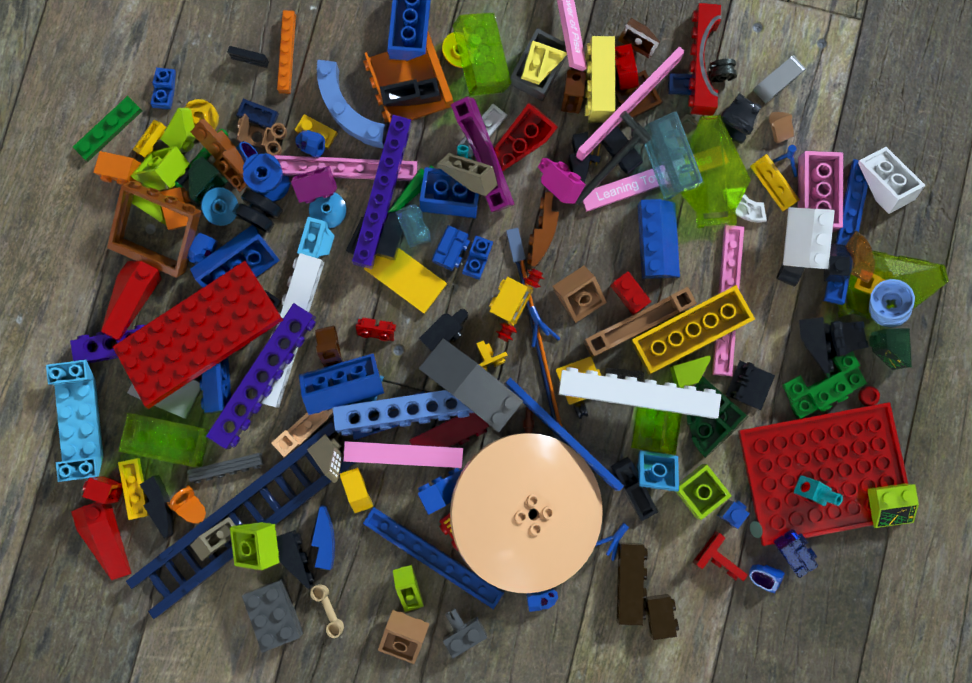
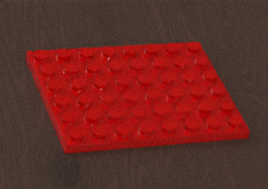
M890 402L738 430L756 520L763 530L760 537L762 546L873 525L867 489L908 484ZM802 475L820 481L832 488L833 492L842 494V503L840 506H836L827 502L826 506H822L811 499L795 494L794 489L799 477ZM804 482L801 490L802 492H807L810 489V483Z

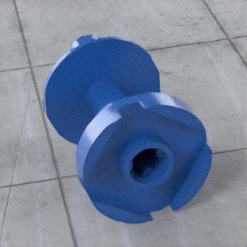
M254 154L243 165V179L254 192L267 197L273 203L281 200L288 193L291 185L289 176H283L281 164L271 154Z

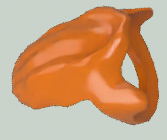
M189 485L178 491L172 497L170 503L166 502L171 510L175 511L187 522L198 524L204 521L206 515L205 507L194 495V491Z

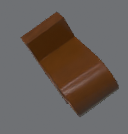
M335 326L315 330L316 350L323 366L327 367L344 362Z

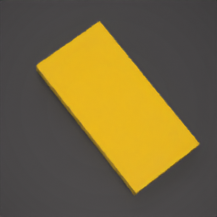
M400 248L396 260L376 255L373 269L364 268L365 271L423 314L428 311L447 286L445 281Z

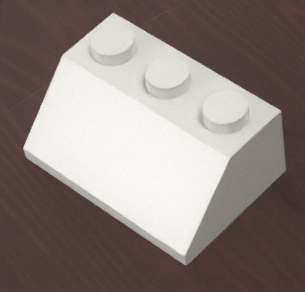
M788 208L783 265L828 269L835 210Z

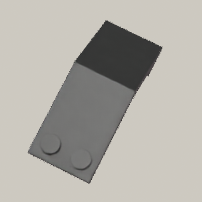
M445 339L439 342L418 368L498 432L523 403L521 398Z

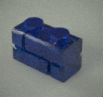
M791 529L784 536L774 540L775 545L798 578L803 577L808 571L811 572L818 567L815 561L817 555L811 547L807 549L805 545L808 542L802 533L798 535L794 529Z

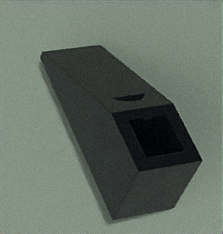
M823 317L799 320L802 343L826 377L831 378L830 372H834L833 361L828 358V353H832L831 342H827L826 335L830 334L829 324L824 322Z
M296 530L276 536L279 562L307 589L311 588L315 578L312 570L309 571L307 563H309L306 552L302 551L300 533H296Z

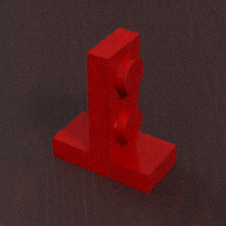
M715 531L692 563L703 569L712 558L711 562L718 568L723 566L727 569L726 574L732 579L744 581L748 574L717 551L726 537Z

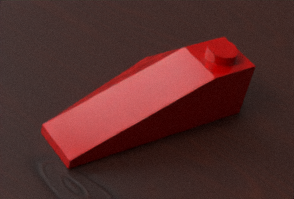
M528 103L494 147L502 172L545 144L558 128L553 121L533 104Z
M127 261L117 275L102 326V333L120 341L162 280L158 269L142 261Z
M95 502L71 511L77 532L109 578L114 580L132 574L111 503L102 504Z

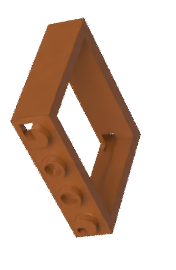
M130 181L121 185L107 248L136 261H142L177 278L186 272L189 261L187 259L188 251L195 238L202 211L196 209L192 204H184L177 201L178 199L173 196H165L157 189L146 188L140 182ZM134 195L188 217L177 261L123 239Z

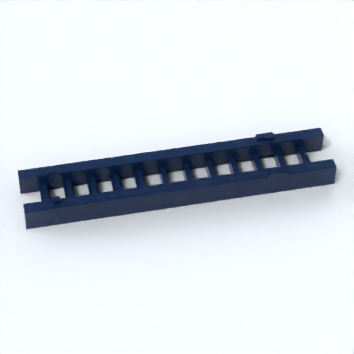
M334 422L325 426L126 580L130 588L133 589L147 578H150L154 587L162 594L164 599L148 611L153 619L161 616L233 559L232 542L230 540L225 544L227 550L220 556H217L216 553L210 555L209 558L212 562L202 569L187 549L200 535L216 526L227 516L230 517L236 526L243 525L234 513L243 504L258 523H271L276 526L332 482L324 475L307 449L325 434L331 437L336 433ZM305 456L321 476L314 483L309 480L297 464ZM342 459L339 476L340 473L346 472L357 462H346ZM289 468L306 488L298 495H296L281 475ZM274 480L290 500L283 507L279 505L266 487ZM258 492L261 493L275 512L266 520H264L249 500ZM180 553L196 573L188 581H186L172 562V559ZM164 565L180 585L172 593L156 573Z

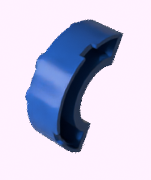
M455 468L448 472L450 476L444 479L440 476L431 481L432 485L427 483L418 488L419 492L417 494L428 515L451 502L456 482L463 469Z

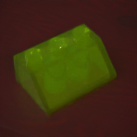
M637 407L631 448L676 455L682 414Z

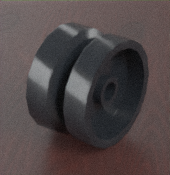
M246 188L241 195V199L249 206L237 203L232 212L258 229L270 233L274 223L266 215L273 219L279 218L283 209L267 197Z

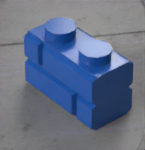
M447 225L432 258V262L450 271H453L455 267L459 268L463 259L460 255L463 250L466 251L470 244V240H468L469 234Z

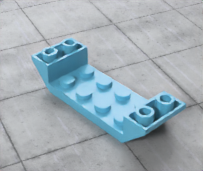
M87 360L46 365L48 384L55 387L62 462H56L57 480L62 482L99 477L104 455L96 380Z

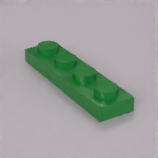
M129 96L125 97L83 136L73 148L84 160L89 162L133 121L142 110Z

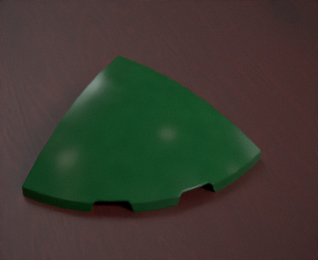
M702 376L699 383L695 385L696 391L704 392V389L716 390V394H721L718 418L712 419L687 415V424L690 426L692 434L691 438L699 452L706 458L749 416Z

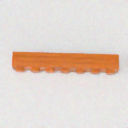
M283 10L277 83L278 92L284 94H291L296 22L295 12Z

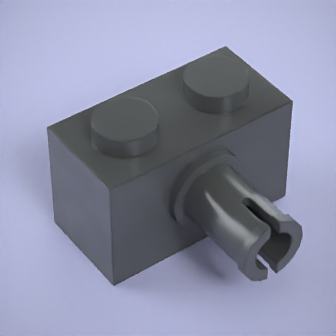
M456 608L452 609L451 613L449 611L445 614L454 629L443 637V643L452 658L457 657L487 638V633L478 617L463 623Z

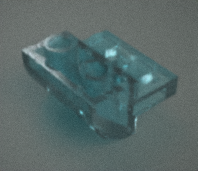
M417 204L406 206L395 212L410 249L431 242L429 228L424 224L423 213L417 207Z

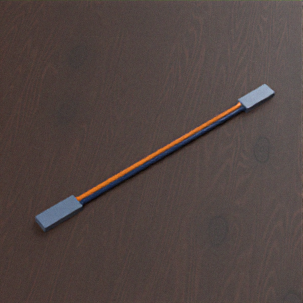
M519 229L506 230L513 263L517 265L520 282L527 286L528 284L523 279L527 278L524 266L526 259ZM530 296L526 308L533 333L534 321L528 308L534 306L532 296ZM538 326L535 346L552 418L562 426ZM553 432L554 438H555V439H558V440H560V441H562V440Z

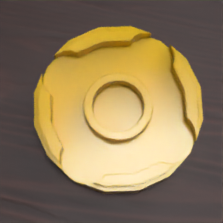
M195 99L186 104L184 108L191 109L194 126L204 118L214 130L216 129L219 116L211 103L203 99Z

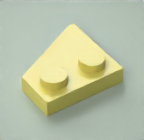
M532 41L521 79L539 85L565 58L567 52Z

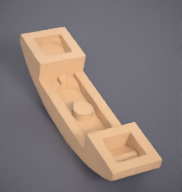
M333 408L311 415L306 413L292 427L280 434L271 444L285 458L333 416Z

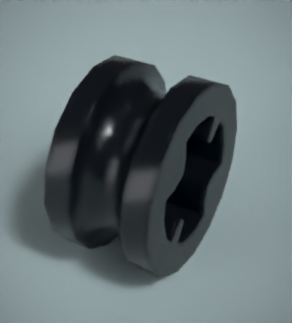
M583 400L579 404L573 403L578 419H582V416L588 417Z

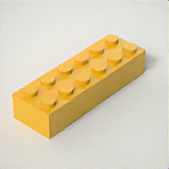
M737 285L632 339L631 343L646 371L651 375L755 320V317Z

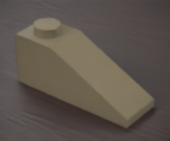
M448 153L437 163L440 169L472 192L487 196L497 186L493 166Z

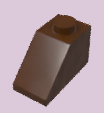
M633 18L628 21L618 41L625 45L632 44L633 50L649 59L660 43L648 27Z

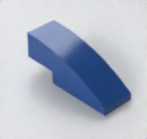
M320 506L311 546L319 547L315 567L331 570L335 557L334 529L327 506Z

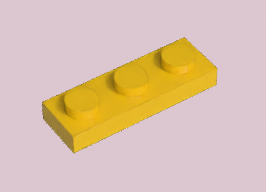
M767 154L750 166L782 212L800 200Z
M140 458L118 462L128 520L149 516L143 506L148 503V500L140 486L144 482Z

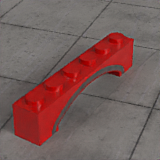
M699 3L697 9L693 10L692 13L694 27H692L691 38L694 39V44L691 45L690 49L693 61L690 62L689 71L692 72V78L689 80V89H692L691 95H689L688 107H691V114L713 116L718 108V90H714L708 79L704 52L708 36L712 31H717L721 22V5Z

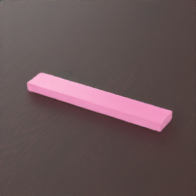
M345 441L344 461L462 468L463 448Z

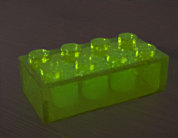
M495 14L459 15L452 26L469 96L503 93L511 85V79Z
M127 413L118 452L191 467H202L208 442L206 435L210 429L136 413Z

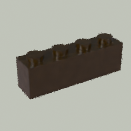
M618 543L616 621L619 625L643 626V620H646V608H643V600L647 599V589L644 588V580H647V568H644V560H647L648 551L642 543Z

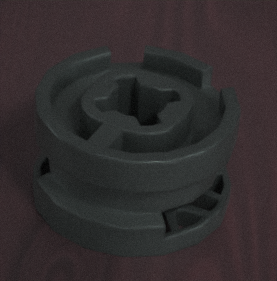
M719 59L711 62L709 65L712 72L710 80L713 81L714 79V82L719 83L723 82V80L728 79V81L735 79L737 77V71L734 68L736 61L734 59Z

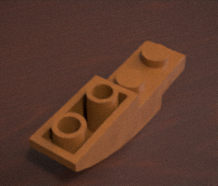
M203 118L196 124L191 133L216 159L213 165L240 193L247 186L243 179L244 161L227 135L222 130L217 133Z
M545 192L544 198L541 197L540 209H543V216H539L538 227L541 229H534L533 234L529 236V245H532V253L528 252L527 264H531V270L535 269L541 262L555 234L559 212L551 211L552 192Z

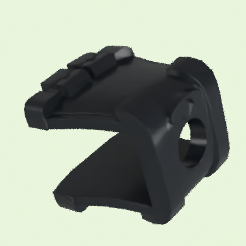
M739 93L730 107L723 111L720 119L715 122L713 127L719 131V134L727 137V139L742 144L746 139V135H750L753 131L754 121L762 106L753 103Z
M834 321L829 324L830 334L826 335L827 342H831L832 353H828L829 359L836 356H845L852 351L869 347L864 331V321L848 323Z

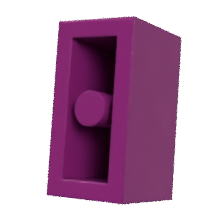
M330 166L296 175L291 181L299 203H311L321 196L323 198L334 195L337 189Z

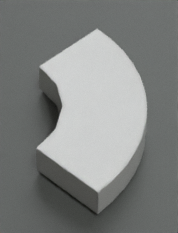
M742 187L722 191L727 206L737 216L750 222L762 223L767 221L764 203L750 200L744 194Z

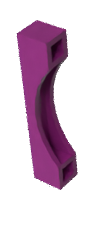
M467 96L452 103L451 107L457 123L465 134L476 161L493 166L497 186L485 196L491 212H499L515 205L475 99Z

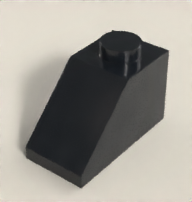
M831 244L829 267L824 269V281L844 283L850 276V256L845 245Z

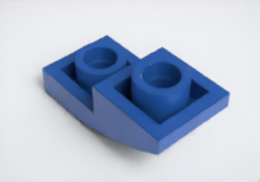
M156 67L152 83L154 91L150 103L152 108L171 110L175 89V69Z
M475 236L462 274L480 280L493 241Z

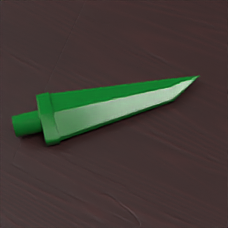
M422 168L418 170L388 213L400 210L421 192L424 175Z

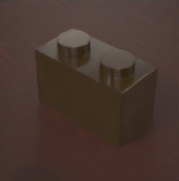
M668 594L648 596L645 600L650 637L653 640L677 637L676 631H679V624L677 618L674 619L673 611H676L675 600L671 599V596Z

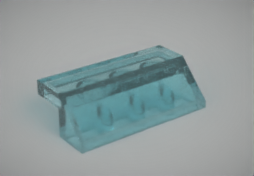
M677 111L648 123L644 129L650 134L651 139L644 146L664 200H669L678 193L694 189L701 184L703 179Z

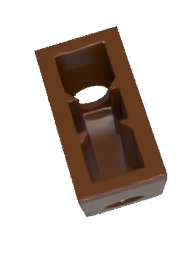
M572 67L571 70H567L561 106L562 112L580 113L585 89V71Z

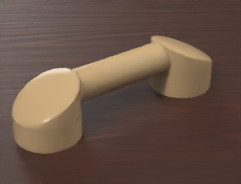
M318 584L311 589V598L322 602L330 621L326 627V633L331 638H337L342 634L344 624L336 617L328 598L329 589L325 585Z

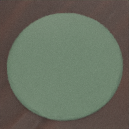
M757 521L751 522V534L756 538H760L763 533L761 525Z

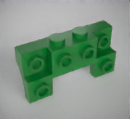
M853 351L845 356L832 358L838 372L830 375L831 378L826 377L807 387L800 375L782 384L796 419H801L816 410L825 411L832 407L831 403L835 401L840 403L848 399V394L867 384L858 368L861 365Z

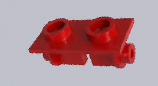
M364 317L358 319L356 335L363 338L371 337L382 341H394L396 324H393V322L380 320L379 326H375V319Z

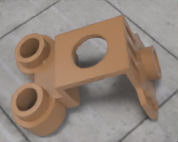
M246 114L239 119L237 140L240 143L247 142L252 146L263 148L267 154H281L282 148L277 140H282L287 135V129L283 124L275 123L271 128L266 127L265 130L251 126L249 124V117ZM282 130L283 133L281 135H277V131ZM255 132H260L263 135L260 142L252 140V135ZM273 148L278 149L276 153H272L271 150Z

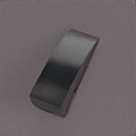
M436 78L419 82L417 79L380 87L384 106H411L441 101Z
M588 132L572 136L571 143L574 154H570L568 158L570 171L578 174L583 183H585L589 168L590 154L583 161H580L576 155L578 149L589 139Z
M404 206L400 210L389 212L376 249L377 256L396 260L412 209L411 207Z
M626 457L613 464L611 468L617 479L624 485L622 489L639 519L644 521L658 513L647 488L639 486V474L633 462Z
M152 476L140 484L149 499V502L143 506L165 539L173 535V512L166 504V502L170 503V498L160 476Z

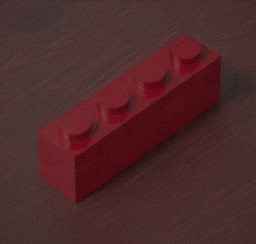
M469 413L470 416L458 418L457 416L409 441L411 445L452 447L451 445L459 443V445L470 441L469 437L474 434L478 437L487 433L486 428L489 425L477 414Z

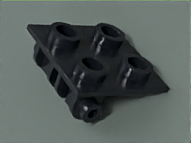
M739 360L726 396L762 410L775 375L755 367L753 363H745Z

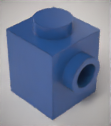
M728 500L717 516L731 527L739 529L750 513L745 510L747 507L740 501Z

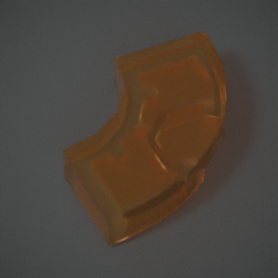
M855 231L845 245L853 259L851 274L868 284L874 272L875 260L869 242L863 235Z

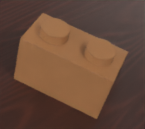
M582 266L552 286L558 299L575 323L607 303L596 277L585 266Z
M392 610L378 651L415 664L429 623L410 617L403 612Z

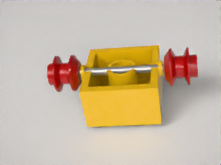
M534 268L531 271L527 270L529 273L528 278H523L525 283L528 284L527 286L509 277L506 280L503 279L498 288L500 290L498 296L493 297L489 307L491 309L489 312L508 321L507 323H500L502 329L501 331H496L498 333L497 337L506 342L509 339L513 341L511 335L512 333H517L513 326L517 323L533 292L532 287H541L538 282L540 279H545L541 277L543 273Z

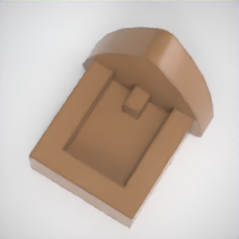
M772 112L770 114L769 122L774 142L780 143L794 137L791 120L793 119L792 114L785 112Z

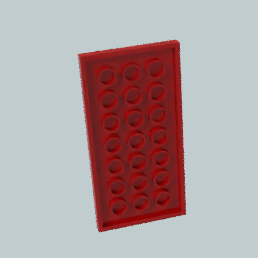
M244 261L114 345L113 349L144 406L150 409L282 322L283 318L247 262Z

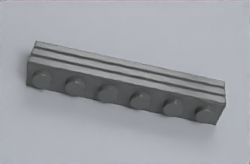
M256 453L187 470L189 481L196 484L200 483L203 479H206V481L212 480L215 476H218V478L225 477L227 473L230 475L237 474L239 470L245 472L249 471V468L252 467L253 469H258L264 463L262 454Z

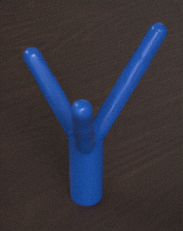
M790 145L787 153L773 159V162L776 163L787 157L790 159L794 177H797L798 174L793 157L797 148L795 145Z
M536 307L528 308L534 321L531 346L535 347L538 325L547 336L551 334L556 340H560V337L542 322Z
M622 523L613 536L597 541L595 546L612 541L606 555L609 556L612 552L611 560L614 561L619 540L629 527Z

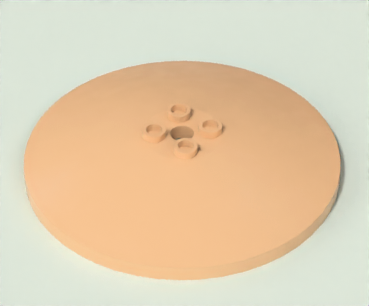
M522 433L509 435L482 448L472 457L461 472L451 499L450 524L457 549L466 564L489 584L516 593L545 591L560 585L581 569L593 552L602 525L601 492L589 465L569 445L553 437L541 434ZM531 509H536L537 516L531 520L528 513Z

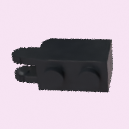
M462 308L453 316L443 314L419 340L431 352L442 339L449 343L452 340L454 342L462 336L461 331L463 327L461 325L468 318L467 310Z

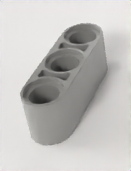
M793 55L760 82L753 91L766 104L802 74L806 68Z

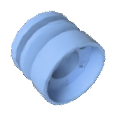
M896 279L880 282L871 293L869 304L871 318L883 327L894 328L904 324L909 319L914 307L915 296L912 288L907 283ZM892 304L895 305L894 308H893V307H891L890 309L887 308V305H889V306L892 305Z

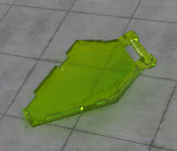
M701 116L692 135L682 169L678 174L674 187L695 211L698 229L704 228V226L725 224L736 226L737 217L735 210L751 179L721 116ZM728 211V217L706 219L703 217V213Z
M872 250L851 270L846 294L847 304L850 309H847L846 303L843 305L838 304V316L844 317L854 314L873 320L869 312L871 295L854 288L861 270L878 275L885 280L896 279L907 283L912 288L915 296L914 309L949 282L945 265L911 257L888 255L884 252ZM893 304L890 305V306L887 305V308H888V309H890L891 307L894 308L895 305H893Z

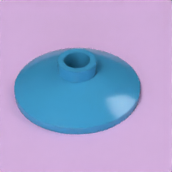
M221 187L213 188L203 196L201 210L204 217L210 223L224 226L230 224L237 215L232 211L238 201L235 195L228 189ZM216 204H219V210L215 209Z
M337 193L327 198H323V196L318 197L309 205L310 217L327 222L329 229L340 225L346 217V203ZM326 205L330 206L329 211L323 210Z

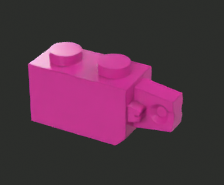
M542 158L538 165V168L543 173L541 183L561 202L575 204L586 185L580 180L581 177L568 169V165L563 162L555 163L548 158Z

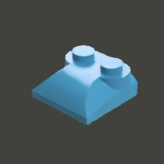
M640 450L636 465L639 474V486L678 492V456Z

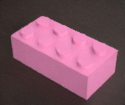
M805 151L798 157V198L800 199L798 201V208L835 210L832 232L843 228V152Z

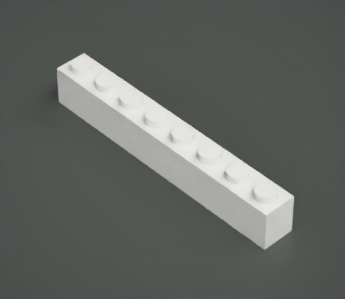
M301 253L298 258H295L293 263L295 270L293 276H290L287 282L289 289L287 294L283 295L281 302L283 308L279 314L282 318H284L293 303L307 312L310 311L324 266V262L321 259ZM300 323L292 325L293 333L300 330ZM284 339L281 342L282 349L289 347L290 342L288 339ZM298 347L296 348V350H295L294 353H293L295 356H296ZM277 355L270 359L272 366L279 362ZM295 356L290 364L284 366L282 377L278 381L275 380L271 386L273 387L271 394L267 398L264 397L261 402L262 404L276 408L280 407ZM266 372L260 374V381L265 382L268 379ZM254 388L252 396L255 398L257 391Z
M570 367L561 372L558 395L712 419L718 418L721 394H716V390L704 389V392L696 391L694 386L685 385L683 389L677 388L674 383L665 382L664 385H657V381L645 379V382H638L637 378L625 376V379H618L615 374L606 373L605 376H599L598 372L586 370V373H579L578 369Z

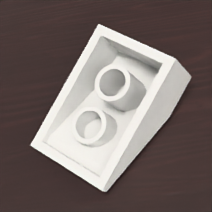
M887 147L858 162L876 202L888 214L916 200L926 186Z

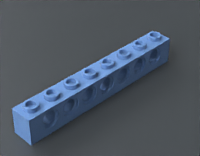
M447 390L333 407L335 431L339 434L341 433V436L352 435L353 431L359 430L361 433L371 432L372 428L379 427L380 430L391 429L392 425L398 424L400 427L410 426L411 422L419 421V424L430 423V419L438 418L439 421L449 420L450 416L458 415V418L470 416L469 413H474ZM451 400L457 402V406L454 409L447 407V403ZM435 403L438 405L436 411H428L430 404ZM412 406L418 407V412L415 415L408 413ZM391 410H399V414L397 417H389V413ZM378 412L379 418L376 421H371V414ZM359 415V422L351 424V418Z

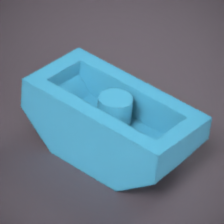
M311 217L307 218L297 251L298 254L301 253L314 258L330 254L335 235L329 230L327 222Z

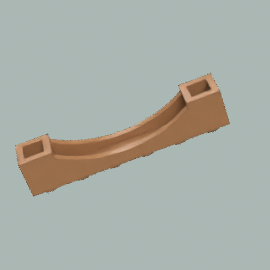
M686 287L641 312L586 338L583 343L593 358L693 307L697 303L690 289Z

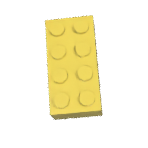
M592 36L590 43H587V50H585L587 69H585L587 87H585V98H587L585 116H588V123H604L615 112V36Z

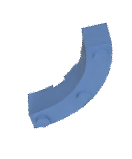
M317 60L319 89L325 105L335 122L347 134L362 141V143L383 149L387 133L385 124L377 123L361 116L346 102L340 91L337 62Z

